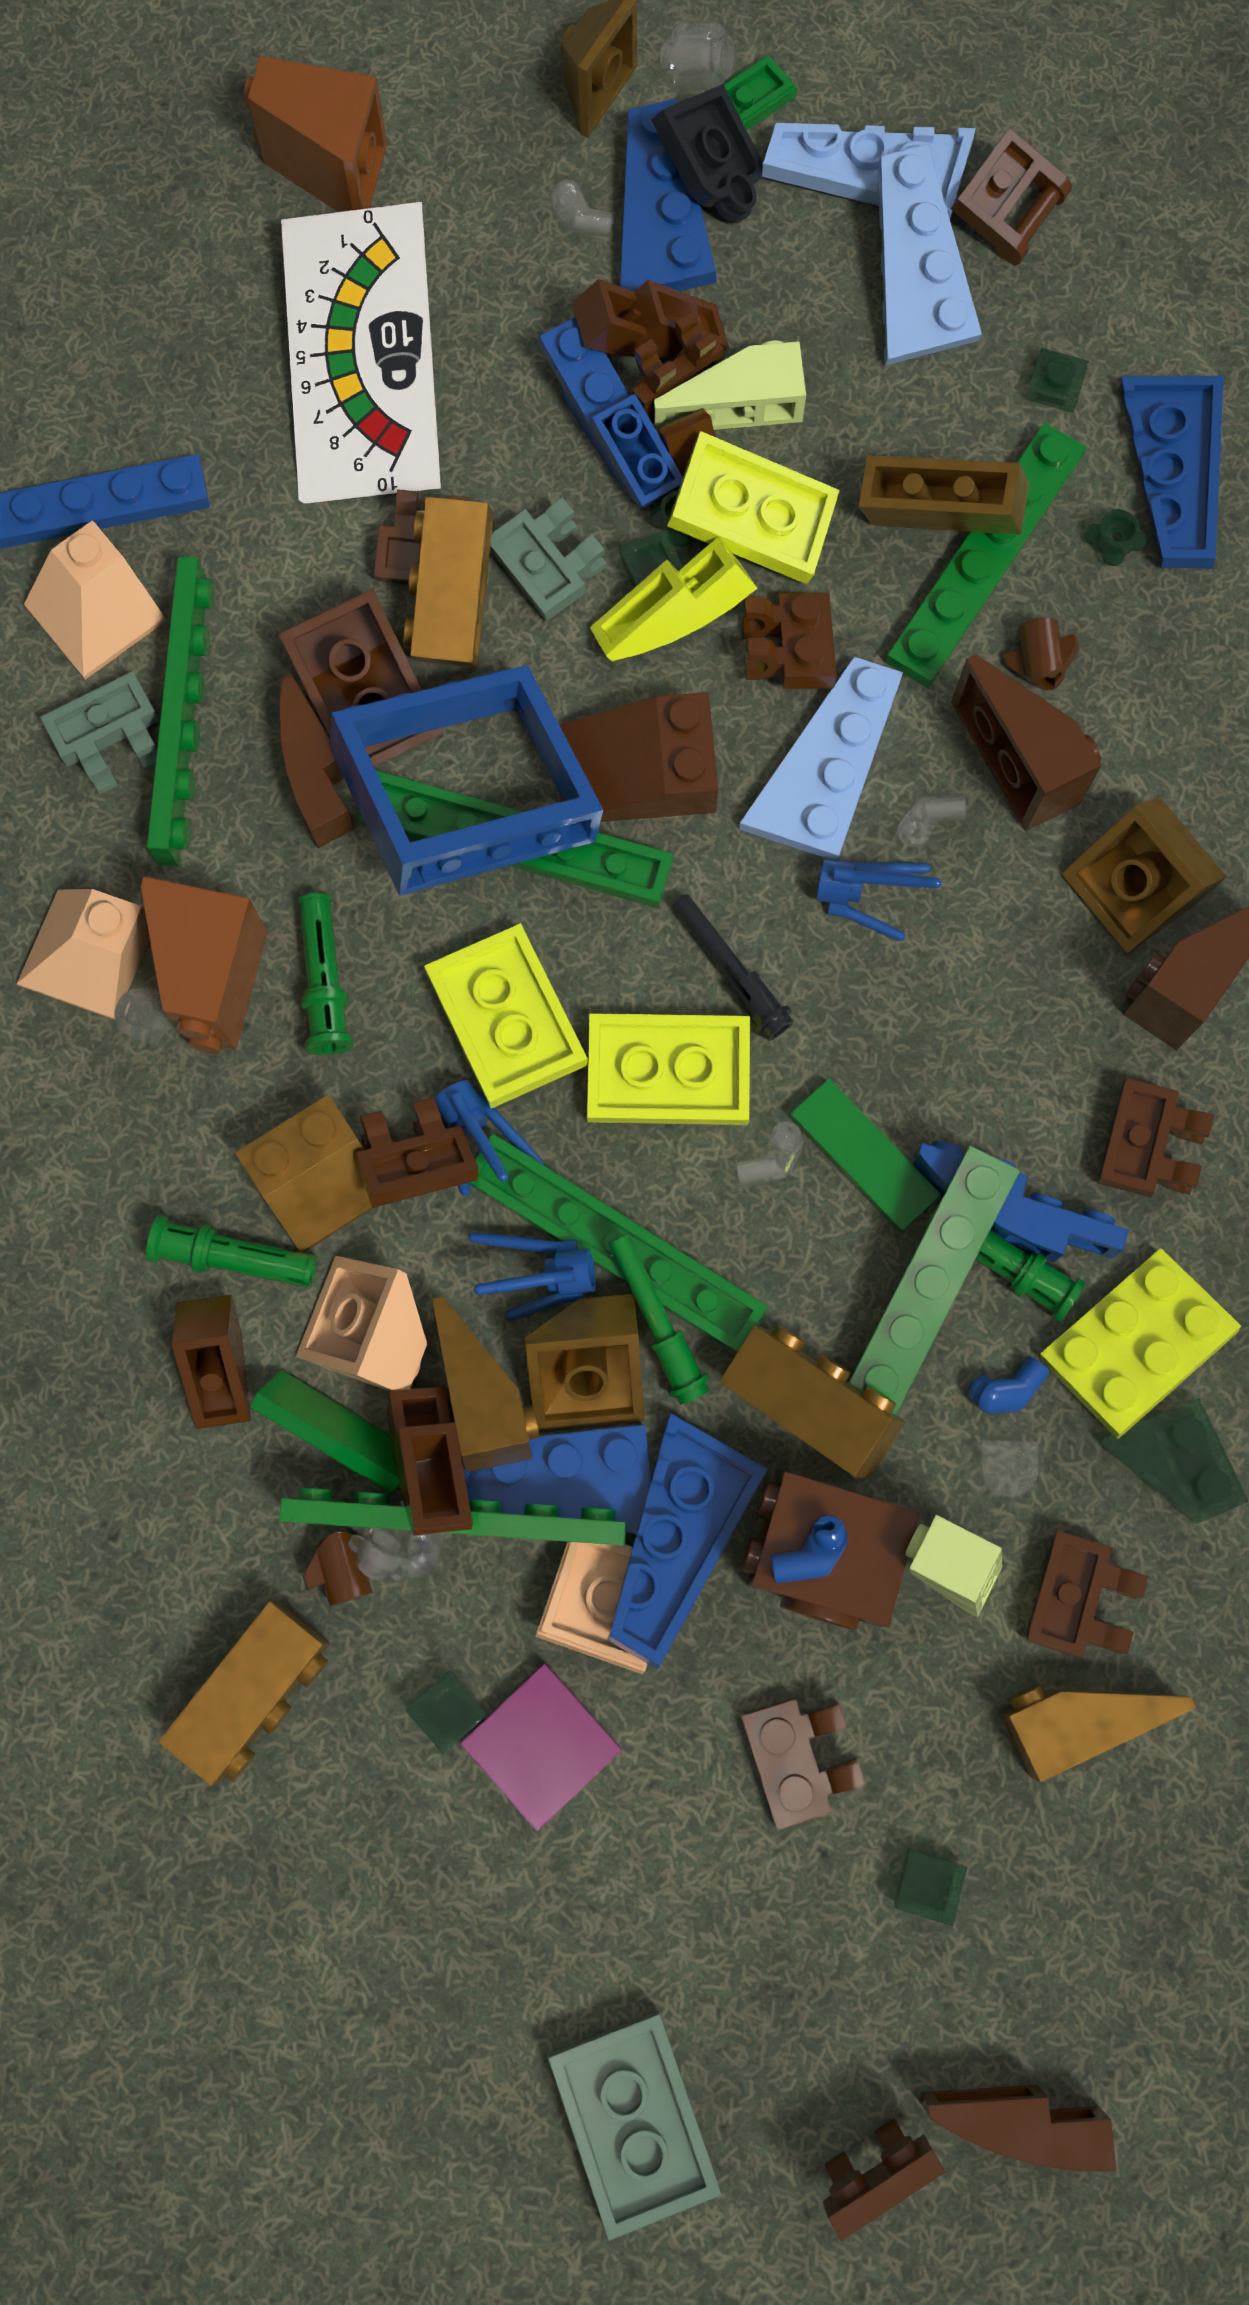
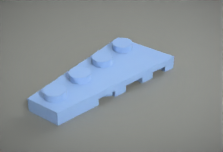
M776 123L763 162L762 177L879 206L878 163L881 156L929 144L949 219H951L953 211L950 208L957 198L976 128H958L957 135L934 134V127H914L913 133H885V126L865 125V130L846 132L841 131L840 126L836 124Z
M929 144L882 155L878 163L879 221L880 229H882L881 275H883L884 286L882 313L883 325H885L884 362L886 366L979 341L982 333Z
M854 657L741 820L739 830L838 861L903 672Z

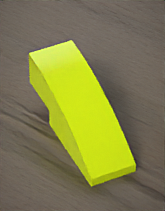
M717 537L679 571L668 560L664 561L596 621L590 629L605 655L611 661L639 655L672 643L704 627L731 610L758 588L739 560Z

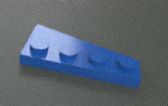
M676 98L628 111L620 287L631 291H636L647 279L678 291L717 282L715 265L701 205L687 190L651 121L663 109L677 104Z
M1121 376V392L1161 568H1214L1216 559L1224 376Z
M670 1413L667 1419L607 1639L655 1669H658L767 1471V1468Z
M645 1425L540 1436L539 1439L529 1440L533 1459L468 1473L462 1460L469 1500L502 1502L501 1513L524 1515L525 1504L559 1506L558 1517L581 1519V1507L615 1510V1521L627 1522L626 1533L630 1534L637 1533L651 1481Z

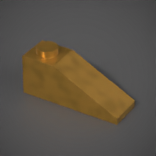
M445 1298L432 1299L458 1442L466 1472L533 1459L529 1440L540 1438L534 1406L522 1407L517 1386Z
M1035 1685L1010 1697L1009 1699L1013 1707L1000 1713L1030 1778L1043 1782L1194 1710L1196 1706L1191 1697L1182 1695L1054 1689L1044 1692L1041 1685Z

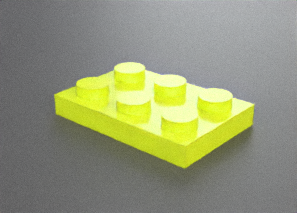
M700 431L694 443L667 526L709 544L718 537L731 553L808 584L815 573L840 490Z
M521 923L424 966L430 983L490 1109L588 1066V1058Z
M589 1014L588 1122L749 1124L750 1016Z
M1160 1248L1041 1352L1039 1359L1119 1439L1239 1332L1241 1325Z

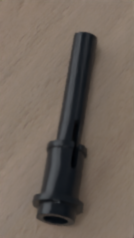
M689 894L675 901L672 908L732 984L729 993L737 999L757 1025L755 1033L758 1036L764 1034L768 1041H772L788 1030L794 1023L789 1016L791 1008L788 1005L782 1007L761 980L757 971L748 972Z

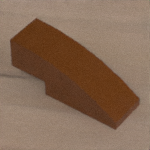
M597 279L572 303L583 344L586 348L610 354L635 357V349L652 339L657 345L659 358H675L683 349L676 335L675 321L690 311L697 316V326L703 337L711 332L724 348V351L729 348L716 304L648 279L636 291Z
M292 674L282 679L279 706L280 739L286 772L296 802L319 849L354 829L347 808L333 786L344 780V777L330 749V738Z
M445 1386L389 1391L387 1420L401 1494L413 1536L472 1529L473 1522L455 1422L451 1423Z
M1038 2085L921 2092L922 2106L931 2120L959 2137L994 2153L1037 2166L1071 2171L1117 2172L1111 2119L1099 2106L1050 2109L1049 2098Z

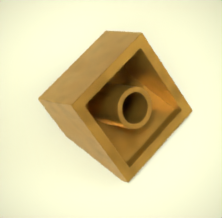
M1161 797L1135 805L1062 873L1068 883L1127 954L1191 909L1227 878Z
M329 1094L235 1152L260 1194L302 1253L374 1209L356 1164V1152L363 1151L364 1148Z

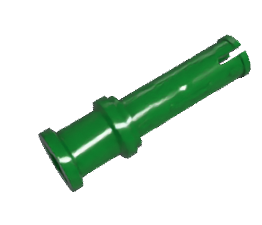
M309 893L298 899L308 990L304 991L301 998V1007L307 1012L310 1037L305 1041V1050L309 1054L318 1056L345 1053L354 1046L353 1038L347 1034L344 1008L349 1005V997L345 990L339 987L336 944L331 911L332 898L325 893ZM316 931H319V932H320V943H321V953H322V963H323V964H321V963L319 962V952H318V942H317V932H316ZM325 1017L328 1018L329 1029L326 1028Z
M938 1205L930 1215L929 1219L927 1220L923 1228L927 1229ZM991 1230L975 1259L1012 1283L1009 1288L1014 1290L1013 1293L1018 1297L1027 1295L1052 1311L1053 1319L1059 1323L1066 1316L1086 1284L1084 1280L1080 1278L1072 1280L1046 1263V1256L1040 1252L1038 1254L1032 1252L1029 1255Z
M158 1214L152 1223L146 1247V1260L151 1263L157 1264L160 1259L191 1265L192 1271L197 1273L208 1272L210 1268L270 1281L288 1283L305 1289H310L312 1286L318 1258L315 1254L294 1252L279 1247L218 1235V1230L214 1229L212 1225L203 1224L200 1228L172 1223L169 1222L167 1216Z

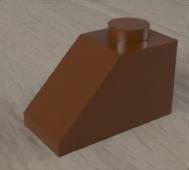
M232 1295L177 1302L171 1344L195 1428L201 1429L251 1421L243 1338Z

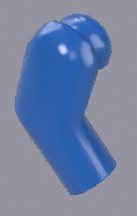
M1027 1356L1011 1379H995L992 1381L986 1375L976 1377L969 1386L968 1396L970 1401L978 1404L981 1411L988 1414L1018 1412L1028 1404L1050 1374V1371L1035 1358Z
M823 1515L814 1522L813 1529L801 1550L770 1554L774 1583L778 1584L828 1576L847 1547L848 1533L843 1521L834 1515Z

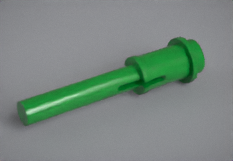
M627 1233L608 1242L653 1334L655 1341L650 1346L655 1351L671 1386L668 1390L669 1396H676L680 1405L703 1396L709 1391L706 1384L709 1376L707 1372H700L683 1337L682 1330L674 1331L629 1234Z

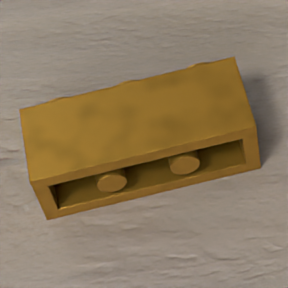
M867 455L859 508L869 522L875 526L1021 535L1029 481L1021 464L1014 462Z
M426 496L425 510L416 512L414 541L415 543H421L419 564H412L410 569L409 594L416 596L414 617L407 616L405 621L404 646L405 648H411L410 656L418 662L478 668L494 515L488 503Z
M777 1324L772 1331L754 1326L719 1382L854 1477L870 1479L906 1421L892 1412L897 1404L871 1386H867L864 1392L848 1383L846 1380L850 1372L827 1356L821 1355L818 1362L801 1351L806 1342L786 1328Z
M269 1601L158 1743L210 1786L222 1782L225 1777L234 1782L255 1756V1753L249 1749L253 1741L262 1730L266 1731L269 1735L272 1734L292 1709V1706L286 1702V1699L299 1683L306 1688L309 1687L322 1672L329 1661L322 1653L330 1643L279 1601Z

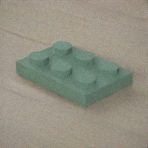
M659 2010L548 2053V2059L609 2241L722 2195Z

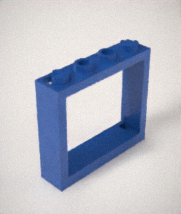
M528 665L509 670H497L489 675L460 682L451 681L439 687L415 693H402L390 699L361 706L353 705L344 710L331 713L330 749L399 896L596 842L603 808ZM517 709L564 802L410 843L365 747Z

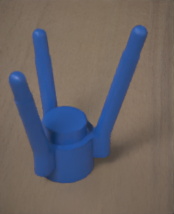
M824 859L817 901L830 903L829 915L846 917L880 934H884L897 941H902L905 939L904 932L848 906L849 901L860 902L863 883L939 888L942 885V880L937 877L907 875L929 873L931 866L927 863L851 862Z
M469 1080L457 1082L441 1091L435 1097L445 1129L461 1125L465 1136L471 1134L499 1181L505 1182L508 1180V1173L482 1130V1127L487 1122L484 1115L491 1120L517 1149L544 1165V1161L496 1108L490 1109L484 1094H478ZM467 1183L458 1185L461 1195L468 1196L470 1194V1187Z
M472 1232L469 1234V1241L472 1243L555 1254V1258L545 1259V1273L475 1285L474 1292L477 1295L547 1285L550 1292L559 1291L507 1310L505 1313L507 1320L527 1316L564 1302L576 1301L584 1298V1293L595 1291L596 1277L590 1248L578 1249L576 1239L557 1242L492 1233Z

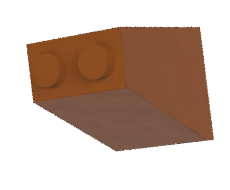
M260 56L254 77L249 76L246 80L244 103L245 107L251 110L254 121L253 137L254 141L260 144L264 163L336 212L370 208L388 144L376 76Z
M143 876L141 891L162 1011L176 1027V1031L185 1040H189V1047L210 1054H219L221 1047L237 1050L268 933L249 898Z

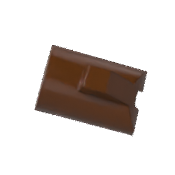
M1037 618L1023 623L1017 629L1020 649L1004 653L1006 666L1033 686L1042 690H1054L1063 681L1067 668L1079 652L1078 638L1075 633L1060 637L1058 621L1053 618Z
M338 1531L327 1536L319 1544L303 1574V1580L306 1590L324 1585L329 1606L331 1607L372 1594L373 1591L367 1571L383 1567L384 1564L378 1550L348 1532Z

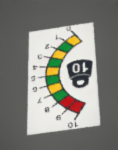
M422 202L282 219L299 501L302 503H314L397 493V489L421 491L441 488Z

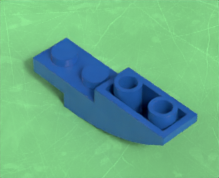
M576 317L540 335L538 346L563 388L561 394L563 400L614 478L640 509L679 489L683 477L636 394L629 396L605 352L584 347Z
M933 1141L931 1146L922 1143L915 1154L913 1165L939 1191L941 1197H943L963 1158V1149L951 1143ZM999 1159V1160H1001V1161H1003V1162H1005V1163H1007V1164H1009V1165H1011V1166H1013V1167L1016 1168V1166H1015L1014 1164H1012V1163H1010V1162H1008V1161ZM1021 1173L1018 1174L990 1229L1029 1254L1032 1252L1038 1254L1040 1252L1046 1256V1260L1053 1263L1064 1255L1067 1245L1112 1259L1124 1250L1129 1229L1114 1225L1115 1218L1102 1212L1084 1210L1081 1215L1061 1209L1063 1203L1047 1195L1031 1194L1030 1199L1023 1197L1028 1176Z

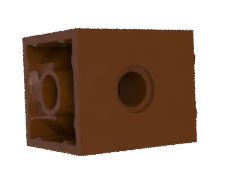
M784 1472L777 1478L776 1483L768 1481V1484L764 1485L756 1517L765 1519L760 1539L755 1537L749 1538L740 1571L750 1574L746 1586L781 1596L780 1607L851 1630L858 1629L859 1621L889 1628L908 1556L905 1554L915 1533L920 1513ZM823 1515H834L843 1521L848 1533L847 1547L828 1576L778 1584L774 1583L770 1554L801 1550L813 1529L814 1522Z

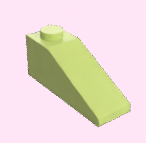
M774 340L761 345L748 346L654 400V428L658 435H660V428L702 408L711 416L714 430L803 422L806 390L800 342L783 343Z
M938 1515L935 1516L930 1528L923 1524L918 1526L905 1554L913 1559L909 1568L913 1576L977 1618L1002 1569V1548Z

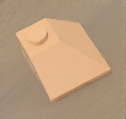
M93 520L51 549L24 603L27 610L85 680L167 621L124 557Z
M94 889L58 890L17 985L116 1020L150 941L144 908Z
M335 1256L296 1358L384 1390L410 1389L413 1380L419 1373L427 1341L407 1273L395 1268Z

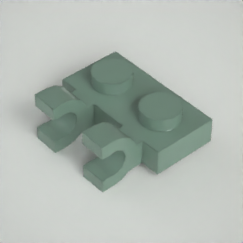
M563 497L552 504L545 513L535 520L525 509L495 530L491 535V553L546 622L587 593L586 585L582 578L589 579L607 567L606 561L602 558L605 555V549L593 534L565 557L552 543V541L560 542L578 530L577 525L572 520L575 517V512Z
M133 671L40 717L65 765L69 767L81 761L84 770L91 782L94 783L99 794L118 786L100 751L125 738H128L145 771L156 767L157 747L146 728L160 720Z

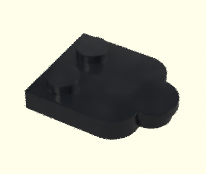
M721 84L665 108L651 119L664 148L669 153L690 195L705 207L715 206L719 214L729 222L740 223L751 214L752 207L756 203L757 196L754 184L760 180L763 167L759 153L724 85Z

